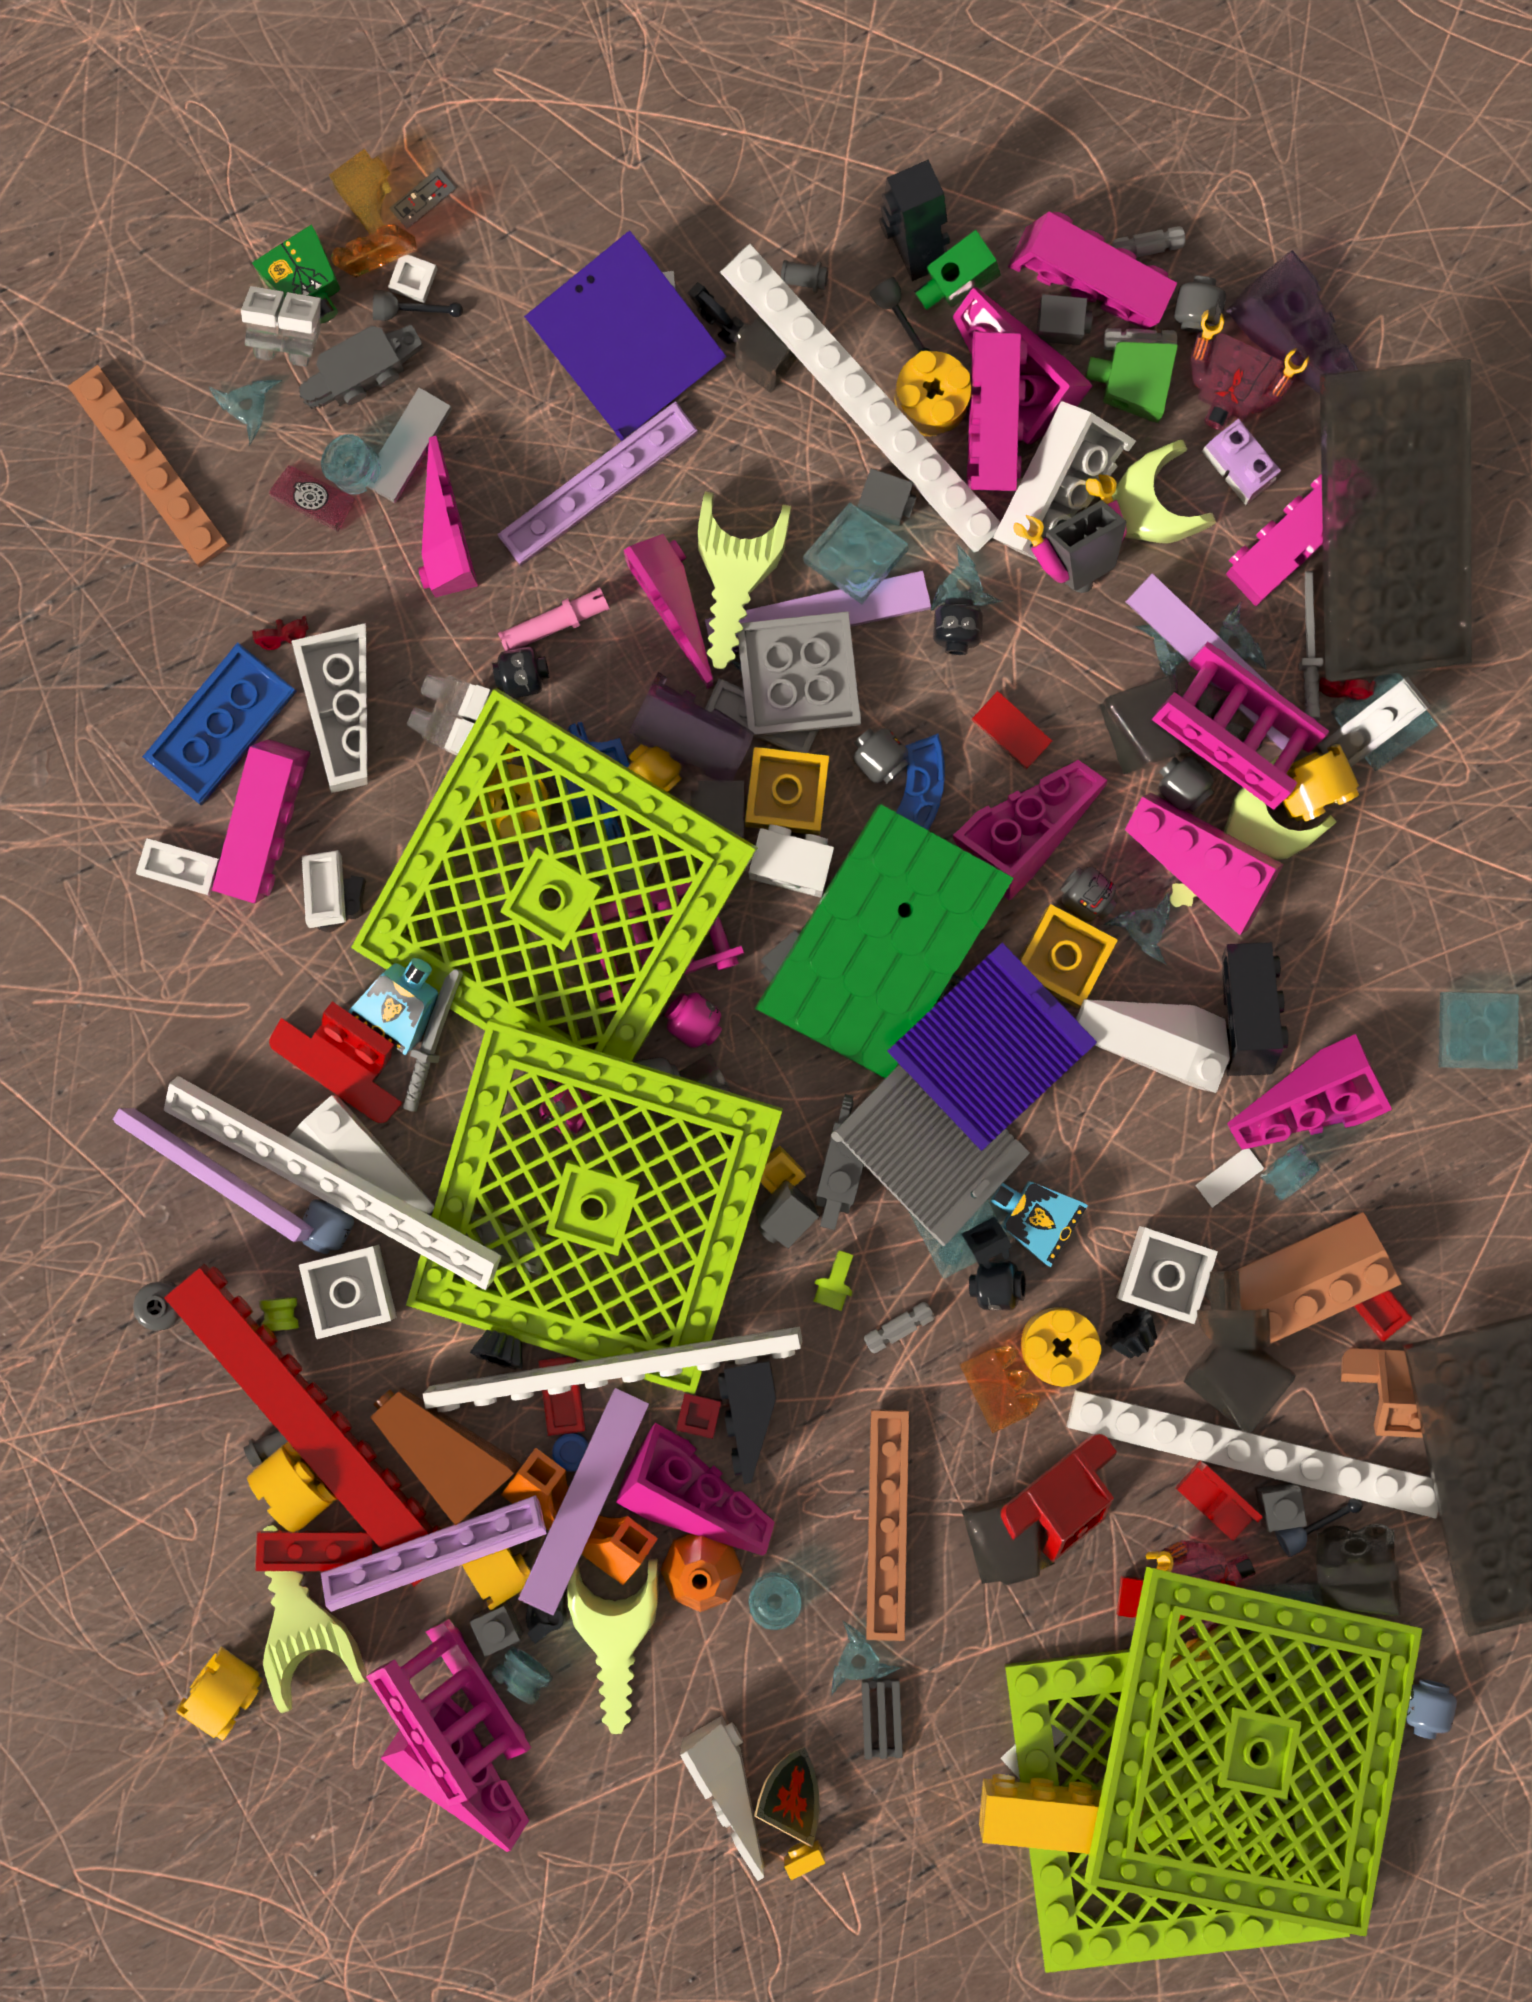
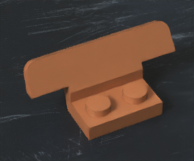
M1351 1348L1344 1353L1341 1362V1382L1378 1383L1380 1398L1374 1421L1376 1436L1452 1439L1459 1410L1457 1387L1490 1389L1492 1382L1489 1362L1480 1354Z

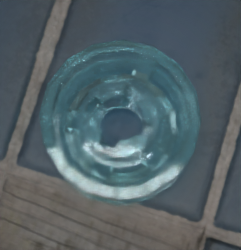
M344 434L335 438L327 445L322 454L321 468L323 474L328 480L336 484L341 491L350 495L367 491L366 486L371 482L375 484L381 471V465L378 462L379 455L376 451L368 446L360 437L353 434Z
M1302 1144L1289 1149L1286 1155L1275 1160L1260 1176L1265 1184H1271L1275 1188L1274 1194L1279 1200L1289 1197L1300 1189L1321 1168L1315 1160H1310L1306 1156L1307 1150Z
M776 1572L766 1573L759 1577L750 1589L748 1601L750 1614L755 1622L762 1627L771 1630L785 1629L793 1624L799 1616L802 1605L800 1589L796 1582L788 1575ZM773 1594H777L782 1598L780 1608L778 1609L770 1603L768 1604V1598Z
M510 1647L505 1654V1662L498 1664L492 1674L500 1684L504 1682L509 1687L507 1690L514 1696L534 1705L541 1695L539 1693L540 1689L547 1687L553 1677L542 1664L529 1654L516 1647Z

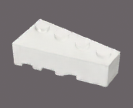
M1061 401L993 538L1015 551L1036 559L1030 549L1033 546L1032 542L1016 535L1013 528L1014 523L1022 524L1028 531L1030 523L1026 515L1040 519L1044 526L1041 537L1043 539L1046 538L1047 531L1075 516L1078 510L1083 507H1088L1095 496L1087 492V480L1089 478L1099 480V474L1111 476L1117 468V465L1114 463L1123 450L1129 452L1136 440L1092 412Z
M366 623L293 640V650L331 793L367 785Z

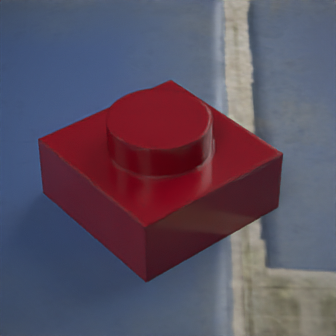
M685 1392L676 1430L713 1439L722 1400Z

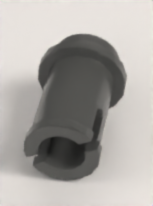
M784 260L781 279L789 285L813 288V292L817 293L818 289H826L828 267H823L821 262H817L816 265H809Z
M276 1430L256 1441L253 1438L250 1439L249 1445L244 1447V1452L250 1464L256 1467L288 1441L279 1430Z

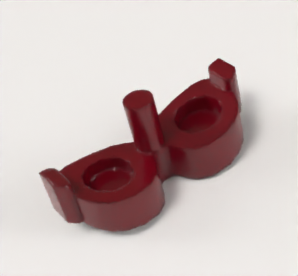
M302 616V619H296L285 626L283 625V620L277 619L275 621L277 629H263L257 632L254 630L252 634L255 644L260 645L266 650H275L280 647L282 641L292 644L293 640L305 638L309 627L306 616Z
M1352 673L1346 674L1344 684L1339 679L1333 677H1321L1319 691L1333 698L1367 699L1374 695L1376 681L1369 683L1363 679L1353 680L1354 675Z

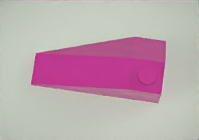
M973 287L953 315V319L971 355L973 331L1021 333V341H1027L1026 364H1020V379L1025 380L1024 403H1019L1018 418H1023L1022 439L1027 444H1032L1046 433L1061 401L1077 407L1093 386L1069 360L979 288Z
M437 436L429 437L421 554L424 566L418 567L423 588H430L435 598L478 587L441 444Z
M664 534L627 547L623 551L628 568L706 688L712 687L714 685L682 563L686 559L682 549L675 540L669 543Z
M1077 760L1040 779V783L1022 793L1018 790L1008 795V800L992 808L988 805L980 809L953 835V840L959 848L1014 878L1003 895L1010 901L1043 866L1107 785V779Z
M1354 1034L1318 1051L1227 1124L1240 1148L1244 1150L1285 1141L1291 1133L1309 1130L1310 1135L1323 1133L1324 1126L1343 1123L1345 1128L1356 1126L1391 1111L1392 1108L1357 1035Z
M655 1423L625 1472L616 1503L647 1520L694 1535L704 1536L762 1556L766 1554L775 1522L742 1491L735 1492L720 1478L723 1473L714 1465L709 1468L694 1454L697 1449L688 1440Z
M450 1697L431 1711V1717L441 1732L466 1714ZM476 1726L452 1744V1750L462 1765L484 1749L473 1731ZM400 1730L381 1757L406 1783L506 1852L511 1851L529 1822L508 1782L501 1780L492 1763L472 1777L478 1792L470 1799L449 1807Z

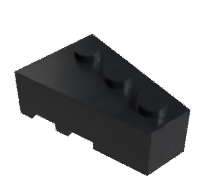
M929 159L887 177L885 193H882L883 205L880 206L882 217L879 218L881 229L887 240L893 238L912 282L928 275L927 267L948 250L945 245L950 244L948 233L942 234L941 225L948 222L945 196Z
M1272 942L1227 944L1222 956L1224 1005H1227L1229 1029L1226 1030L1228 1041L1231 1043L1232 1053L1230 1064H1227V1076L1271 1075L1283 1049L1288 1048L1287 1026H1281L1280 1013L1284 1012L1285 1006L1284 993L1282 990L1277 991L1276 978H1279L1281 973L1280 958L1278 955L1273 956Z

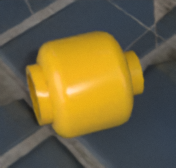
M643 742L628 755L632 761L628 766L630 770L666 792L671 790L682 779L679 776L682 769L680 761L662 742H656L651 746Z

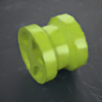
M297 1297L260 1300L259 1307L264 1312V1320L261 1325L265 1324L271 1331L299 1328L298 1319L294 1317Z

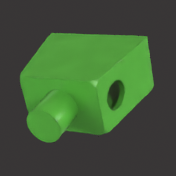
M1118 342L1113 350L1111 361L1095 357L1089 358L1085 378L1106 383L1103 396L1104 403L1149 421L1159 423L1165 410L1178 345Z

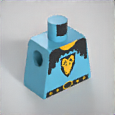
M413 958L407 968L394 963L379 976L348 1012L394 1044V1048L406 1055L421 1041L438 997L437 990L425 982L432 971L430 965L418 958Z
M1030 1181L1026 1183L1021 1193L1002 1183L991 1199L993 1204L1008 1212L1001 1227L1049 1267L1054 1263L1088 1206L1081 1201Z

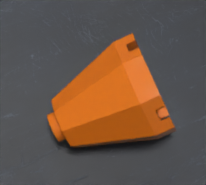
M691 1533L673 1539L661 1567V1573L671 1599L699 1612L730 1601L743 1571L733 1546ZM703 1574L707 1579L701 1580L699 1577L694 1576Z

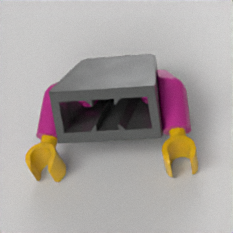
M1099 474V480L1089 478L1086 482L1087 492L1092 496L1100 497L1101 500L1047 531L1046 538L1043 539L1041 537L1044 526L1040 519L1026 515L1030 523L1028 531L1022 524L1014 523L1013 528L1016 535L1032 542L1033 546L1030 549L1042 569L1056 582L1066 583L1076 592L1085 593L1090 591L1094 580L1113 570L1117 563L1121 543L1127 533L1126 520L1123 519L1118 501L1112 498L1116 491V481L1109 475Z

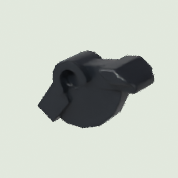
M697 282L690 289L688 295L698 308L696 310L698 314L709 324L716 323L722 329L718 333V337L725 343H735L746 331V324L736 316L731 320L725 312L726 309L714 300V296L708 292L705 286Z
M351 875V878L343 879L346 920L357 919L363 913L362 898L366 880L363 877ZM342 923L316 928L325 932H333Z
M567 1587L554 1615L528 1605L526 1623L529 1632L527 1634L535 1644L551 1631L560 1629L567 1620V1611L564 1608Z

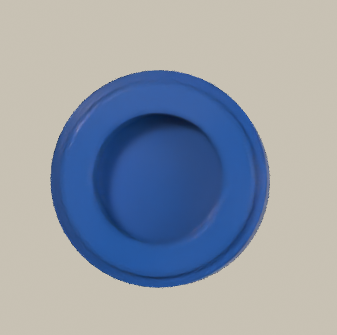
M576 1432L561 1435L553 1446L552 1456L554 1462L566 1471H577L589 1445L588 1440Z

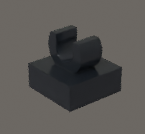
M995 1216L961 1234L979 1265L983 1264L987 1269L992 1267L989 1259L1000 1253L1005 1260L1010 1256L1008 1249L1012 1248V1245Z

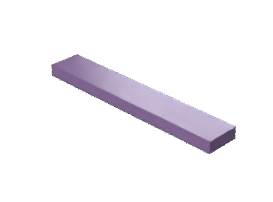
M675 401L498 533L499 539L518 564L522 566L696 436L698 430Z
M919 571L745 610L747 616L739 620V622L747 623L849 611L850 627L929 610L931 609L924 573ZM715 617L705 619L708 637L714 632L709 622ZM739 645L732 648L734 653L739 652Z
M1150 574L1125 601L1188 662L1208 641L1275 690L1154 574ZM1212 681L1210 682V683H1211L1213 686H1215L1226 698L1228 697L1229 694H1228L1227 692H1225L1224 690H1222L1220 687H1218V686H1217L1216 684H1214ZM1243 704L1239 706L1238 709L1255 724L1259 716ZM1271 726L1266 734L1283 751L1289 738L1273 726Z
M135 1108L118 1109L112 1119L114 1123L291 1241L308 1240L314 1228Z
M617 1388L613 1390L518 1600L554 1615L649 1403Z
M535 1495L463 1521L457 1525H452L322 1572L321 1578L325 1605L332 1612L545 1535L547 1533L540 1501Z

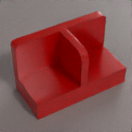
M1201 1460L1175 1487L1232 1541L1238 1537L1253 1519L1259 1522L1263 1518L1259 1512Z

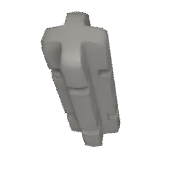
M1177 226L1167 228L1166 232L1157 230L1133 235L1132 239H1129L1128 236L1113 240L1112 247L1127 249L1133 252L1136 257L1165 252L1166 248H1169L1170 251L1181 249L1186 243L1183 228Z
M1108 328L1104 333V349L1114 350L1118 342L1177 345V333L1174 330H1162L1161 333H1157L1156 330L1126 329L1125 332H1121V328Z
M922 1302L913 1307L912 1312L908 1313L906 1311L883 1324L881 1330L877 1331L875 1329L866 1334L864 1341L872 1353H877L886 1348L885 1344L889 1342L893 1344L916 1331L918 1325L924 1326L933 1321L935 1316L930 1306L926 1302Z

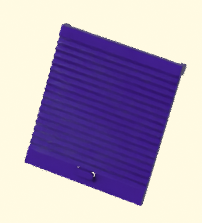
M630 230L524 316L621 441L727 357Z
M1002 942L887 1052L982 1151L1086 1054L1097 1041Z

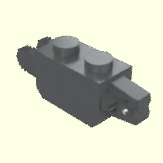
M412 325L387 334L383 332L382 328L370 326L319 354L316 365L320 372L308 378L306 382L304 381L298 387L300 390L299 396L304 399V404H307L311 409L315 408V410L320 408L321 405L325 406L334 400L338 402L339 406L345 403L353 405L364 399L367 395L366 392L378 385L385 387L395 382L399 378V373L404 371L402 364L424 347Z
M845 1094L838 1122H834L832 1133L851 1113L854 1103L852 1095ZM830 1137L816 1196H818L816 1205L824 1207L820 1227L835 1230L839 1213L849 1214L851 1205H854L864 1164L842 1141L836 1142L832 1137Z

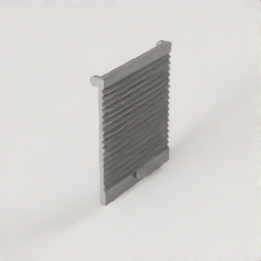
M900 1064L831 1134V1137L836 1142L842 1141L942 1246H945L1030 1154L1018 1140L1014 1139L1013 1135L1009 1134L1007 1129L1003 1130L981 1151Z

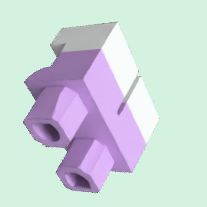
M1239 419L1213 438L1201 451L1222 477L1230 472L1225 481L1245 505L1270 487L1276 481V476L1281 472L1279 467Z

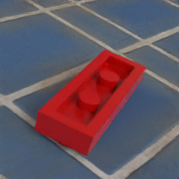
M257 1531L255 1571H328L372 1555V1538L366 1531H296L294 1533L290 1531Z

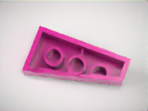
M1049 211L1025 228L1008 264L1009 268L1020 272L1022 266L1038 273L1037 281L1048 286L1051 283L1064 284L1070 287L1071 296L1087 298V302L1099 300L1103 302L1101 305L1103 311L1143 329H1148L1160 322L1177 285V282L1168 278V273L1165 270L1153 265L1146 266L1136 260L1137 257L1133 252L1124 248L1112 247L1104 242L1105 238L1092 230L1084 231L1072 224L1073 221L1070 217L1060 212Z
M973 331L966 484L971 490L1016 491L1017 479L1021 477L1022 461L1021 456H1017L1018 441H1022L1023 418H1018L1019 403H1024L1025 380L1020 379V364H1026L1027 341H1021V333Z
M1349 457L1332 473L1325 470L1313 481L1310 486L1314 490L1304 499L1301 495H1298L1283 509L1287 515L1278 524L1271 520L1256 534L1260 540L1251 549L1244 545L1229 559L1233 566L1228 570L1226 576L1255 606L1263 601L1378 493V487Z
M270 739L249 746L212 891L254 904L264 899L265 895H270L275 882V875L272 872L276 860L280 859L284 849L285 839L283 837L293 815L294 803L311 752Z
M1153 793L1142 796L1125 828V831L1239 935H1242L1251 926L1284 865L1196 816L1177 809L1170 802Z

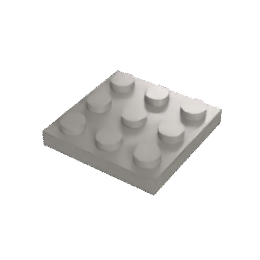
M849 611L741 623L743 630L737 634L749 737L861 725Z

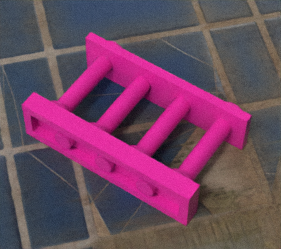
M1207 641L1188 663L1198 671V674L1183 697L1174 692L1157 710L1152 720L1274 810L1292 793L1297 785V782L1286 775L1301 749L1309 753L1327 736L1329 730L1227 656L1224 651ZM1211 681L1229 694L1213 720L1194 707ZM1241 704L1259 716L1244 742L1225 730ZM1271 726L1289 738L1288 743L1274 765L1256 752Z
M692 882L675 886L678 899L684 897ZM667 888L650 892L653 907L657 906L658 911L672 908ZM641 894L624 898L629 918L643 914L642 911L645 908ZM616 901L599 906L604 924L620 919ZM591 909L579 930L595 926ZM673 914L664 916L666 924L669 923ZM719 916L709 931L716 954L697 961L693 958L684 975L716 965L719 971L739 964L737 957L744 955L742 946L730 949ZM643 923L631 924L636 943L648 941ZM597 933L588 934L587 936L592 937L597 953L602 952ZM651 947L638 950L642 967L652 952ZM613 956V960H614V964H615V967H616L617 975H620V972H619V970H618V967H617L615 958H614V956ZM604 958L599 959L605 978H608ZM620 982L624 998L633 983L624 985L623 982ZM610 984L608 985L609 991L598 994L602 1003L608 1001L610 1004L616 1003Z
M447 1619L426 1631L433 1643L400 1667L394 1659L376 1668L366 1678L443 1799L451 1807L470 1799L478 1792L472 1777L503 1753L508 1760L531 1749V1746L525 1738L523 1729L513 1720L464 1643L462 1633L453 1626L450 1619ZM441 1656L453 1676L421 1700L410 1684V1679ZM462 1688L474 1708L441 1732L431 1717V1711ZM483 1721L494 1741L462 1765L452 1750V1744Z

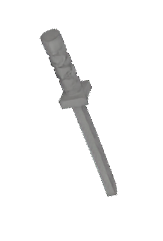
M1306 571L1305 627L1307 658H1302V661L1298 663L1299 671H1304L1305 713L1315 720H1319L1318 671L1323 666V658H1315L1313 571Z
M455 969L445 978L430 1017L421 1048L412 1049L410 1056L417 1058L403 1104V1108L406 1110L417 1112L430 1064L439 1062L440 1056L434 1053L462 978V970Z

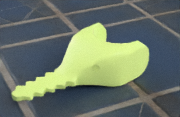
M1177 440L1147 453L1128 467L1120 479L1112 498L1118 501L1123 519L1126 520L1127 533L1125 538L1156 543H1172L1199 533L1216 523L1213 513L1193 517L1175 515L1167 511L1155 495L1154 483L1157 475L1163 466L1186 452L1187 447L1184 440Z
M705 492L698 523V551L714 584L715 589L711 594L717 601L710 608L716 617L709 622L714 632L708 637L713 647L707 651V655L712 659L714 668L725 669L727 664L736 658L732 648L739 645V640L735 635L743 630L739 620L747 616L743 606L750 602L749 594L777 568L785 550L791 506L782 505V510L775 526L763 536L753 539H739L730 536L719 527L712 514L714 493Z
M1279 755L1275 757L1270 763L1274 765ZM1242 787L1234 797L1224 832L1275 860L1288 859L1307 848L1337 821L1330 815L1310 829L1304 831L1289 830L1272 819L1264 802ZM1183 883L1172 884V894L1169 897V901L1175 907H1180L1181 905L1192 906L1193 898L1196 895Z
M271 1525L264 1528L263 1531H278V1529ZM265 1571V1575L272 1578L268 1589L276 1594L271 1600V1604L275 1607V1612L265 1648L263 1667L272 1698L279 1712L285 1713L293 1709L291 1695L293 1673L298 1664L313 1652L329 1650L343 1659L357 1684L368 1681L366 1678L368 1674L357 1642L344 1623L309 1597V1589L301 1585L304 1575L296 1571Z
M649 1559L646 1583L635 1595L627 1599L617 1601L604 1600L599 1596L593 1595L582 1582L578 1562L567 1585L568 1608L573 1625L597 1654L596 1663L602 1668L597 1674V1678L604 1683L599 1688V1693L605 1697L600 1707L607 1712L603 1716L602 1722L609 1727L611 1734H621L624 1726L631 1721V1717L626 1711L632 1707V1703L627 1696L632 1693L633 1688L628 1682L633 1679L635 1674L629 1667L635 1662L634 1651L655 1621L659 1596L658 1559Z

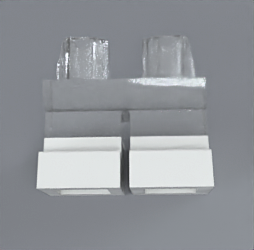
M250 286L241 308L242 322H246L247 326L245 346L253 347L257 359H274L277 351L289 353V361L293 365L308 366L320 335L321 298L287 292L284 300L283 291Z
M427 675L420 693L423 696L436 700V705L432 714L414 707L407 725L420 735H423L422 737L426 742L457 755L492 691L479 685L475 686L461 681L451 675H447L446 679Z

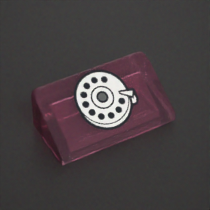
M290 465L287 466L269 492V495L274 500L339 532L355 501L354 497Z

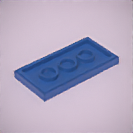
M237 642L142 757L198 804L203 805L249 750V746L255 743L297 691Z

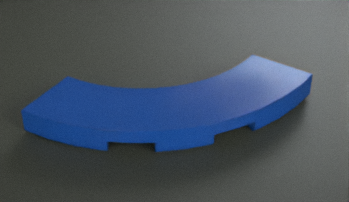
M939 734L905 745L908 749V756L906 758L908 762L907 780L903 798L896 811L897 814L927 830L932 825L939 809L945 780V762Z

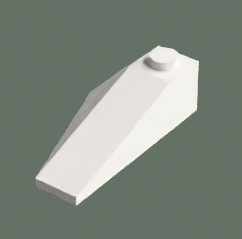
M1084 999L1076 1018L1080 1025L1097 1041L1096 1046L1197 1089L1216 1093L1230 1059L1225 1019L1194 1005Z
M331 1095L307 1116L289 1136L294 1141L428 1215L433 1212L435 1205L339 1096Z
M720 1716L682 1738L680 1756L705 1799L711 1796L714 1797L712 1804L717 1818L723 1827H732L734 1833L731 1834L733 1842L751 1872L759 1881L764 1878V1863L742 1753L739 1747L743 1740L733 1722L727 1725L723 1717Z

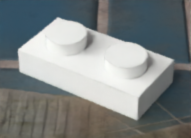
M146 838L136 874L211 896L220 859Z

